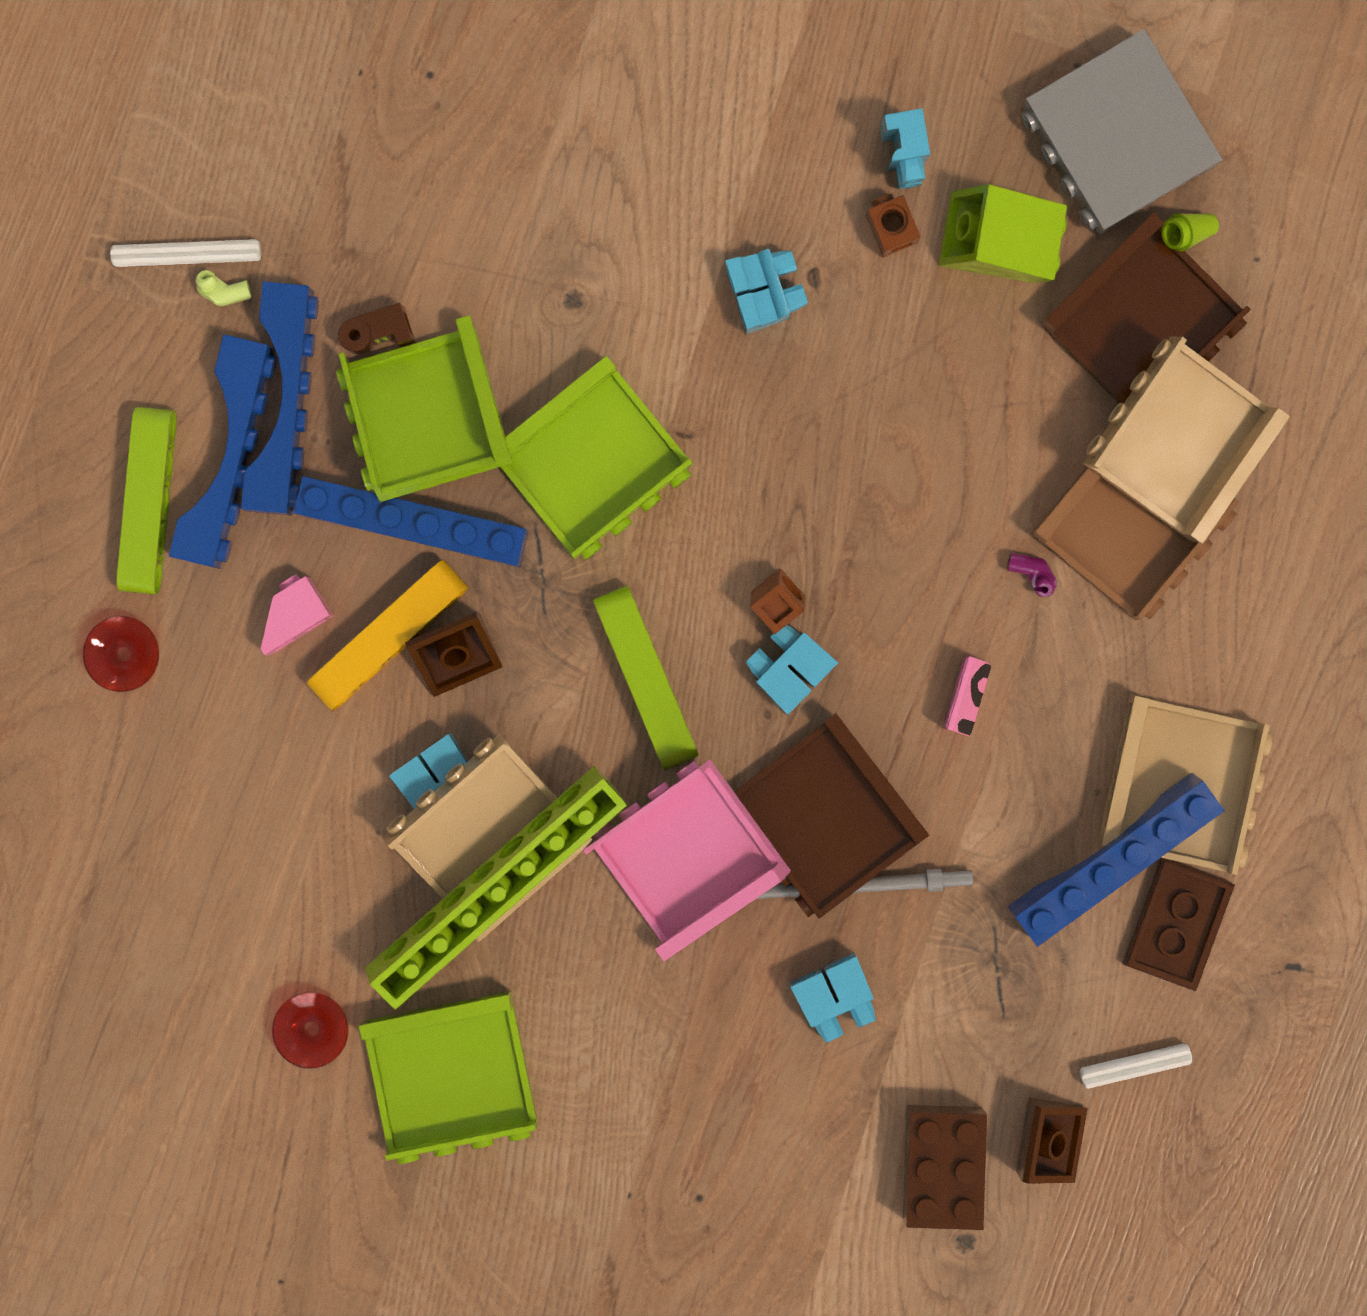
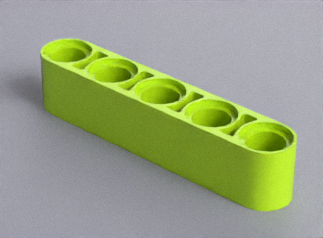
M135 407L133 411L117 568V589L121 592L157 595L160 591L177 420L175 410Z
M625 585L594 598L593 602L664 771L699 757L697 748L629 586Z

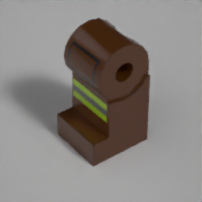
M401 303L348 319L343 322L338 331L340 344L346 350L356 355L366 354L374 345L395 339L400 347L416 343L405 307Z

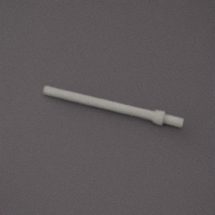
M940 868L926 869V873L875 876L854 893L927 888V892L943 891V887L973 886L972 870L942 872ZM780 882L756 899L798 897L800 894L792 883L785 887Z

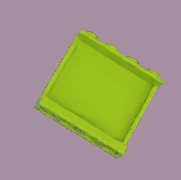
M470 315L456 319L459 331L349 363L345 353H339L342 368L337 369L336 374L342 391L348 390L350 401L344 402L350 424L356 423L358 434L352 436L359 458L365 457L367 467L361 469L362 478L367 491L374 490L380 502L513 463L478 334Z
M605 356L506 436L513 463L501 467L575 560L580 556L587 560L603 547L599 541L612 532L616 537L633 523L629 517L641 508L645 513L661 501L662 498L658 493L668 485L675 489L692 475L688 469L693 466V462L690 458H687L620 375L611 360Z
M511 991L365 1020L359 1025L361 1041L365 1040L388 1150L385 1154L386 1161L396 1159L397 1164H406L419 1160V1154L434 1151V1156L436 1157L445 1156L457 1152L456 1146L471 1144L472 1149L484 1148L493 1145V1139L508 1136L509 1141H518L531 1137L530 1131L537 1129L538 1119Z

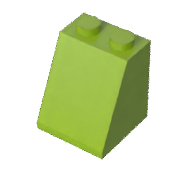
M991 184L952 191L938 266L1030 283L1054 281L1055 274L1060 266L1059 251L1061 239L1067 227V220L1065 218L1067 205Z

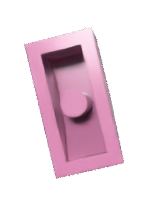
M297 574L278 586L281 591L272 598L261 644V651L264 655H273L334 617L333 612L311 577L305 576L300 579Z

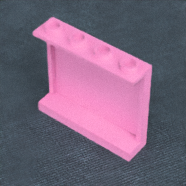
M710 759L700 766L697 765L695 760L676 773L680 779L678 782L669 787L665 781L648 793L647 796L651 801L640 807L637 802L632 804L618 815L622 820L619 824L612 828L607 823L592 836L594 841L583 850L587 855L595 849L662 943L655 950L663 962L776 886L791 872Z

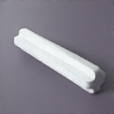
M1178 1044L1082 1067L1080 1069V1078L1082 1085L1089 1089L1190 1065L1192 1063V1054L1187 1044Z

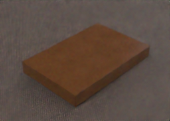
M1161 858L1123 965L1196 991L1235 884Z

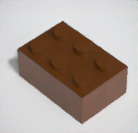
M907 1105L903 1219L907 1228L984 1230L987 1114L982 1107Z

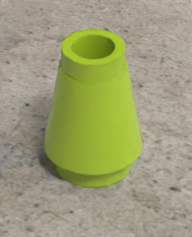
M1211 213L1173 214L1162 226V238L1170 249L1186 251L1215 235L1219 229V222L1216 216Z

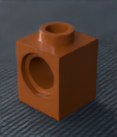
M887 194L871 202L872 208L868 209L866 218L883 258L918 244L921 236L904 195L894 198L892 194ZM888 214L896 215L901 220L902 228L895 232L887 231L882 226L881 219Z
M781 568L751 592L750 608L774 634L804 612V593Z

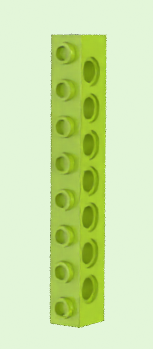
M594 765L365 967L369 984L396 1010L621 812L627 804L618 790Z

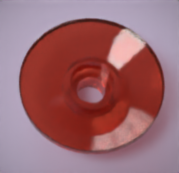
M127 616L110 617L98 623L88 634L83 647V661L89 676L101 687L115 692L132 691L147 683L155 673L159 663V645L154 633L143 622ZM122 647H127L130 650V658L127 661L119 659L118 652Z
M317 992L300 993L288 999L278 1009L272 1025L273 1041L280 1055L289 1063L306 1069L323 1067L334 1061L343 1051L349 1033L348 1021L341 1006L329 996ZM308 1022H315L319 1026L317 1035H310L306 1031Z

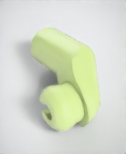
M209 270L201 271L196 276L197 291L216 306H227L252 299V292L247 280L227 285Z

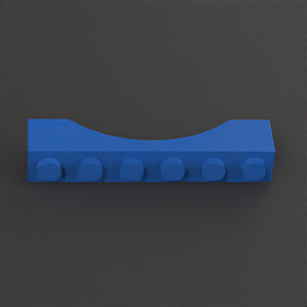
M264 281L262 284L259 320L270 335L278 354L282 373V402L278 421L270 440L258 458L244 472L241 509L247 512L292 516L293 507L295 508L300 488V485H295L297 470L303 469L304 448L299 447L300 432H306L308 424V411L303 409L304 394H310L312 382L311 372H306L307 358L313 357L315 350V335L310 334L311 319H317L319 299L317 296H313L314 291L307 285Z
M223 334L214 372L222 387L228 410L229 432L226 452L220 470L206 494L191 510L177 520L168 557L220 569L221 562L226 563L229 558L232 542L227 540L230 526L237 524L241 505L236 503L239 489H243L244 472L248 468L245 466L249 451H255L259 437V431L254 428L257 416L263 415L265 412L268 394L263 392L267 378L272 379L277 364V357L273 356L274 350L268 345Z
M304 476L301 479L294 514L302 517L420 543L518 568L521 567L529 533L525 528L398 498L380 502L375 493Z
M1190 773L1161 794L1155 803L1136 822L1105 847L1071 869L1036 885L1007 907L1038 947L1225 810L1205 782L1194 773Z

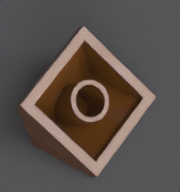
M477 612L405 642L406 648L433 697L503 667L481 614Z
M1029 1097L1016 1173L1022 1182L1028 1184L1075 1183L1088 1108Z

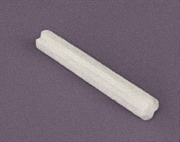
M256 239L113 245L110 251V258L114 266L127 267L259 261L262 252L260 242Z

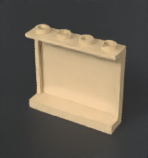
M1169 337L1168 340H1162L1153 351L1152 358L1154 360L1147 371H1141L1130 385L1132 392L1125 403H1119L1113 409L1108 418L1110 424L1103 435L1099 434L1091 441L1086 450L1088 456L1083 464L1186 539L1203 544L1290 416L1279 408L1269 407L1185 345L1187 340L1184 337Z
M1129 695L1097 843L1103 846L1109 844L1136 822L1155 803L1161 794L1190 773H1194L1205 782L1225 811L1161 858L1237 875L1239 867L1244 868L1248 857V846L1244 845L1247 830L1251 831L1256 820L1257 811L1252 806L1255 793H1260L1264 784L1265 773L1260 771L1263 756H1268L1272 747L1273 735L1268 733L1270 725Z
M500 734L493 740L487 738L482 741L473 752L475 756L464 765L459 763L446 774L444 778L446 781L435 791L429 789L423 793L416 801L415 805L417 807L407 816L401 814L389 824L387 827L388 832L384 835L387 846L391 850L394 848L442 899L558 798ZM591 837L476 939L480 942L588 847L594 841Z

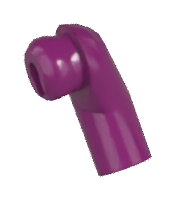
M1010 553L1007 571L1026 574L1038 596L1049 597L1054 593L1057 580L1046 560Z

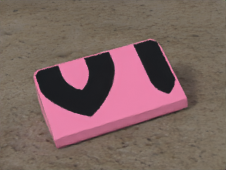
M971 656L963 658L943 724L944 729L966 736L972 733L991 669L989 663Z

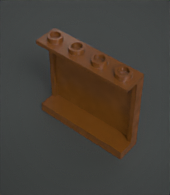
M1155 212L1041 323L1049 334L1118 403H1125L1132 392L1130 390L1131 383L1141 371H1147L1154 360L1152 353L1162 340H1168L1169 337H1184L1187 340L1185 345L1209 362L1220 351L1216 344L1225 335L1230 339L1233 338L1247 324L1243 317L1251 310L1248 306L1242 309L1185 251H1177L1166 246L1162 238L1161 227L1165 222Z
M837 713L734 791L791 870L781 882L785 887L792 883L800 895L794 900L807 917L815 914L820 919L929 836L928 832Z

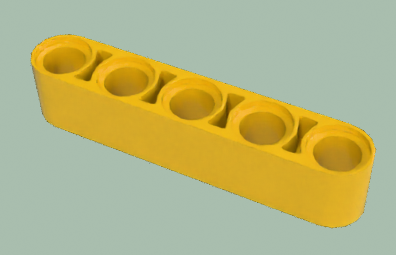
M444 559L441 560L315 673L306 684L331 712L335 711L406 647L405 642L416 638L469 589V586Z

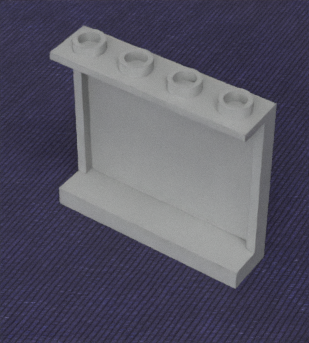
M1145 29L1026 98L1022 105L1024 110L1021 113L1023 122L1031 133L1036 131L1043 142L1040 148L1045 159L1051 166L1056 164L1063 176L1060 178V183L1064 191L1070 198L1075 196L1082 208L1079 214L1088 230L1094 229L1098 236L1102 235L1108 228L1196 176L1203 175L1212 170L1223 160Z

